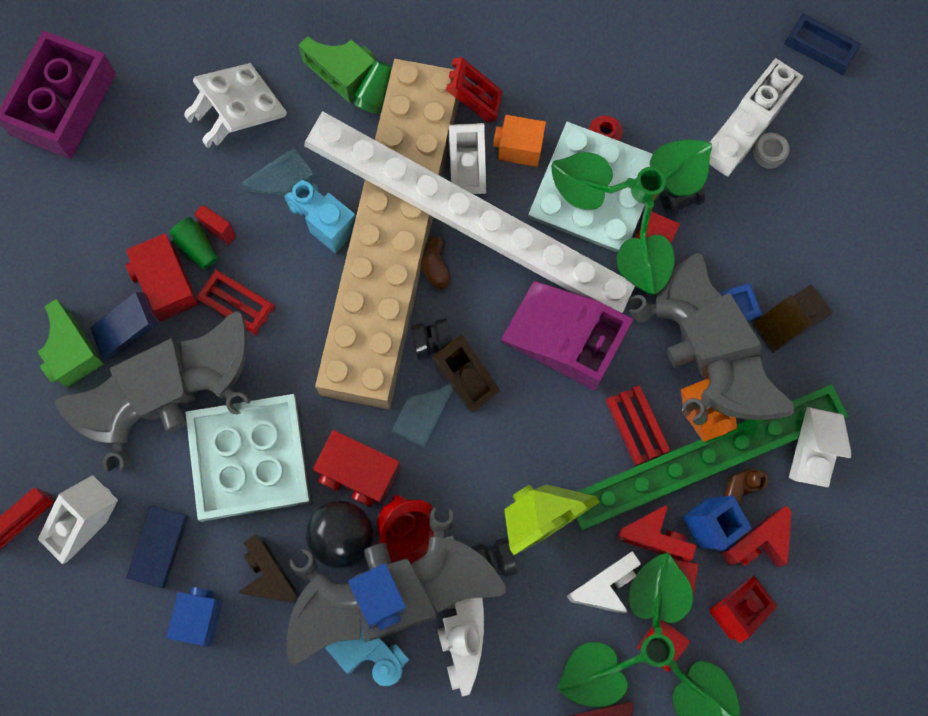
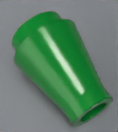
M374 60L372 67L354 93V96H356L354 105L374 114L380 113L392 66Z
M187 217L178 222L169 231L170 236L173 238L171 243L198 264L202 270L208 269L218 261L219 257L214 252L199 221L195 222L192 217Z

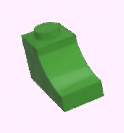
M307 36L298 45L302 61L349 103L356 98L354 93L372 67L374 60H376L374 54L367 47H359L353 40H350L347 44L330 46L318 43Z
M55 299L44 306L49 317L50 332L45 346L37 352L44 361L40 367L46 377L52 383L58 381L69 388L103 366L104 362L69 309L58 299Z

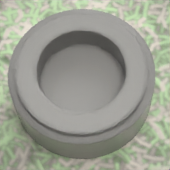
M774 132L761 135L753 147L755 161L760 166L768 169L781 166L790 152L788 141L782 135Z

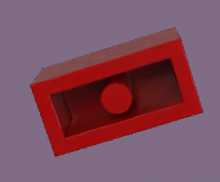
M166 233L126 249L130 262L125 264L129 276L134 283L139 282L154 316L160 322L199 305L176 248Z
M332 430L312 470L320 476L318 483L338 492L341 486L353 492L351 499L371 508L373 502L380 506L383 505L401 469L399 461Z

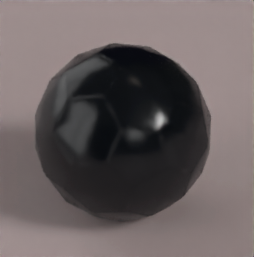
M343 500L322 505L313 513L306 530L307 546L314 558L322 564L336 569L351 567L361 561L365 556L364 550L371 547L373 539L372 523L365 511L357 505Z

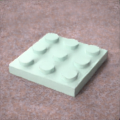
M566 122L529 211L528 219L618 253L621 245L626 240L632 238L645 204L637 202L631 194V188H626L612 194L605 192L604 202L598 209L581 210L575 208L558 192L552 177V162L577 153L590 152L598 154L605 158L611 166L613 177L608 186H614L625 182L628 178L635 179L643 168L649 167L653 154Z
M294 394L250 401V404L246 402L233 404L241 414L231 413L226 405L185 412L199 521L203 522L311 503L297 401Z

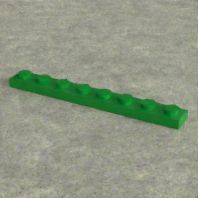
M829 385L791 401L794 404V413L791 416L766 420L748 419L737 424V429L723 436L715 437L706 442H703L702 439L577 491L596 496L600 503L575 520L580 531L586 530L799 439L807 407L844 415V419H847L849 416L833 385Z

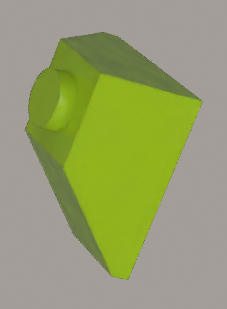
M531 484L524 487L512 496L515 502L504 509L511 552L513 555H516L545 540L600 502L596 496L548 484L536 489Z

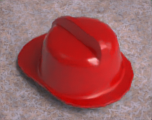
M397 494L393 495L392 501L379 512L376 520L377 532L380 538L379 544L386 543L392 563L408 559L412 564L427 553L429 538L434 537V532L429 526L430 514L433 509L430 503L424 500L405 499Z

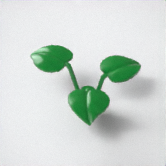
M679 140L664 144L653 153L649 167L643 168L635 179L628 178L625 182L614 186H608L613 177L612 168L607 160L598 154L590 152L577 153L552 162L551 172L554 184L560 195L575 208L581 210L598 209L604 202L605 192L612 194L626 188H631V194L637 202L645 204L640 239L630 238L621 245L616 260L621 275L632 285L650 295H656L665 287L671 277L675 262L672 245L666 237L653 235L647 238V228L651 211L654 207V201L665 187L671 194L676 196H690L697 193L703 187L708 177L712 143L701 140Z
M668 553L661 554L645 564L630 585L628 599L633 614L641 619L653 618L654 634L642 642L640 654L617 664L616 653L608 645L599 642L585 643L571 654L558 683V691L569 700L589 707H606L618 702L627 692L628 683L621 670L642 661L654 668L668 665L675 675L683 681L675 687L672 696L673 705L678 716H740L736 691L730 679L721 668L710 662L698 661L690 667L688 674L685 675L673 659L675 648L672 641L662 634L660 619L667 623H675L682 620L692 607L693 592L688 579Z

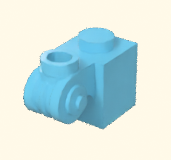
M301 179L294 185L292 192H288L284 197L289 210L293 214H305V220L310 233L336 254L351 238L356 216L330 193L324 197L318 192L319 188L315 184H310Z
M362 627L360 640L341 641L325 647L347 674L352 673L365 660L375 662L372 675L375 682L382 686H391L397 683L402 676L404 665L409 661V658L395 642L388 647L380 637L365 643Z

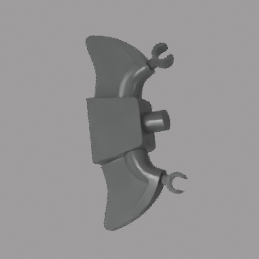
M695 253L673 269L668 283L657 294L656 304H648L647 300L641 295H635L629 299L632 308L636 309L629 310V313L636 322L644 323L652 315H657V318L671 319L680 325L682 342L667 348L669 360L674 368L693 361L701 377L710 379L709 386L701 394V400L692 398L687 400L682 406V412L685 417L689 416L693 410L701 409L699 414L693 419L696 425L706 423L709 415L707 410L709 408L731 417L752 420L776 419L791 416L794 413V404L774 386L765 374L761 362L762 344L732 295L728 293L721 296L712 286L702 254Z
M234 312L209 333L196 339L178 342L171 338L111 367L110 371L113 376L99 387L83 393L59 397L55 401V406L63 418L80 434L94 441L113 444V452L108 453L103 458V467L106 471L114 469L115 457L120 461V471L125 470L130 466L132 458L130 453L124 449V444H128L130 429L139 419L156 420L161 418L166 432L177 431L187 425L181 407L197 399L196 391L210 390L219 398L225 397L227 399V409L233 414H241L233 406V399L236 396L242 397L247 404H250L248 394L233 390L242 373L247 353V329L244 315L240 312Z
M434 507L429 521L434 537L429 538L427 553L416 562L411 564L408 559H403L392 563L386 543L377 544L364 550L369 570L386 563L406 606V611L399 614L402 621L380 631L377 625L369 629L349 583H335L324 572L319 574L317 563L311 553L307 550H301L309 560L308 564L303 568H297L293 561L290 560V566L297 576L304 579L308 578L311 582L300 594L290 617L287 632L288 662L291 665H298L328 645L341 641L360 640L361 627L363 639L366 643L434 620L437 616L436 612L438 614L456 602L466 599L503 596L506 593L505 584L492 565L482 555L464 543L445 538V534L452 526L453 512L449 509L448 520L446 522H438L435 519L436 507Z

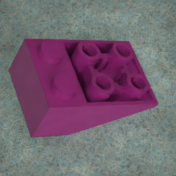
M534 281L505 331L501 342L596 391L633 319L602 302Z

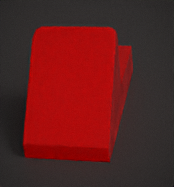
M668 505L622 528L615 536L617 541L660 555L668 553L673 559L686 562L693 560L697 546L688 543V537L678 532L666 530L665 535L660 534Z
M787 506L776 510L738 539L735 545L721 552L720 554L729 566L741 562L744 566L762 553L758 548L759 546L776 567L787 565L791 510Z
M752 576L711 607L709 611L731 640L736 639L738 643H741L749 638L778 606L757 578Z

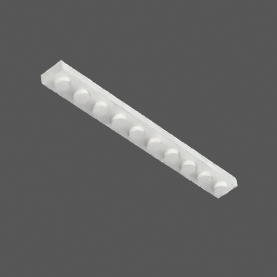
M322 111L305 140V147L564 289L602 302L623 313L635 287L624 277Z

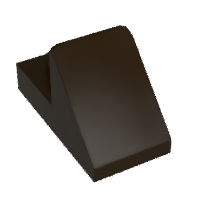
M811 284L796 295L786 297L755 321L752 326L771 352L774 353L830 316L833 311Z
M458 336L432 357L438 375L451 385L470 412L476 411L500 391L464 336Z
M255 534L244 542L249 551L244 557L256 574L262 571L263 575L241 589L239 593L296 604L300 596L264 539Z

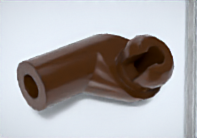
M430 237L421 260V270L434 288L444 289L449 286L451 280L450 271L441 258L445 242L439 237Z
M748 468L732 475L728 480L724 496H734L741 507L744 495L757 490H763L767 487L769 482L767 473L757 468Z

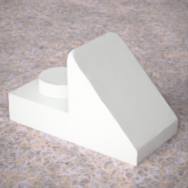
M484 123L449 125L451 182L472 194H485Z
M807 407L789 478L797 482L829 487L836 457L851 458L844 415Z
M632 551L571 592L567 597L572 603L617 613H626V608L610 585L615 583L619 589L637 576L633 569L641 565V563Z

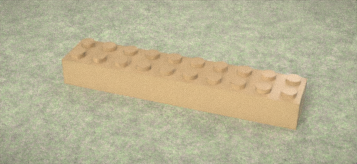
M394 58L375 140L442 177L449 149V125H454L459 100L446 90L447 84L453 83L449 78V74L454 69ZM367 180L364 182L315 387L322 397L390 410L420 279L421 260L428 242L433 216Z

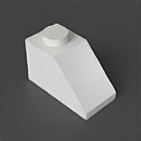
M93 475L58 495L38 540L62 564H65L107 523L118 499Z

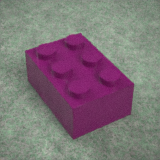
M43 30L0 107V125L12 137L71 159L116 76V72L104 53Z

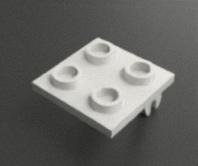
M248 63L195 76L193 82L200 93L193 105L185 111L184 116L191 123L194 116L197 120H200L214 106L219 113V118L211 131L202 139L205 146L209 148L212 141L216 146L219 145L229 132L283 118L287 112L252 64Z

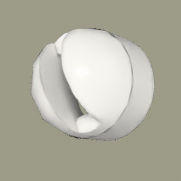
M473 624L458 625L449 632L447 640H451L452 646H449L448 649L455 656L469 657L475 656L478 653L480 639L478 631Z

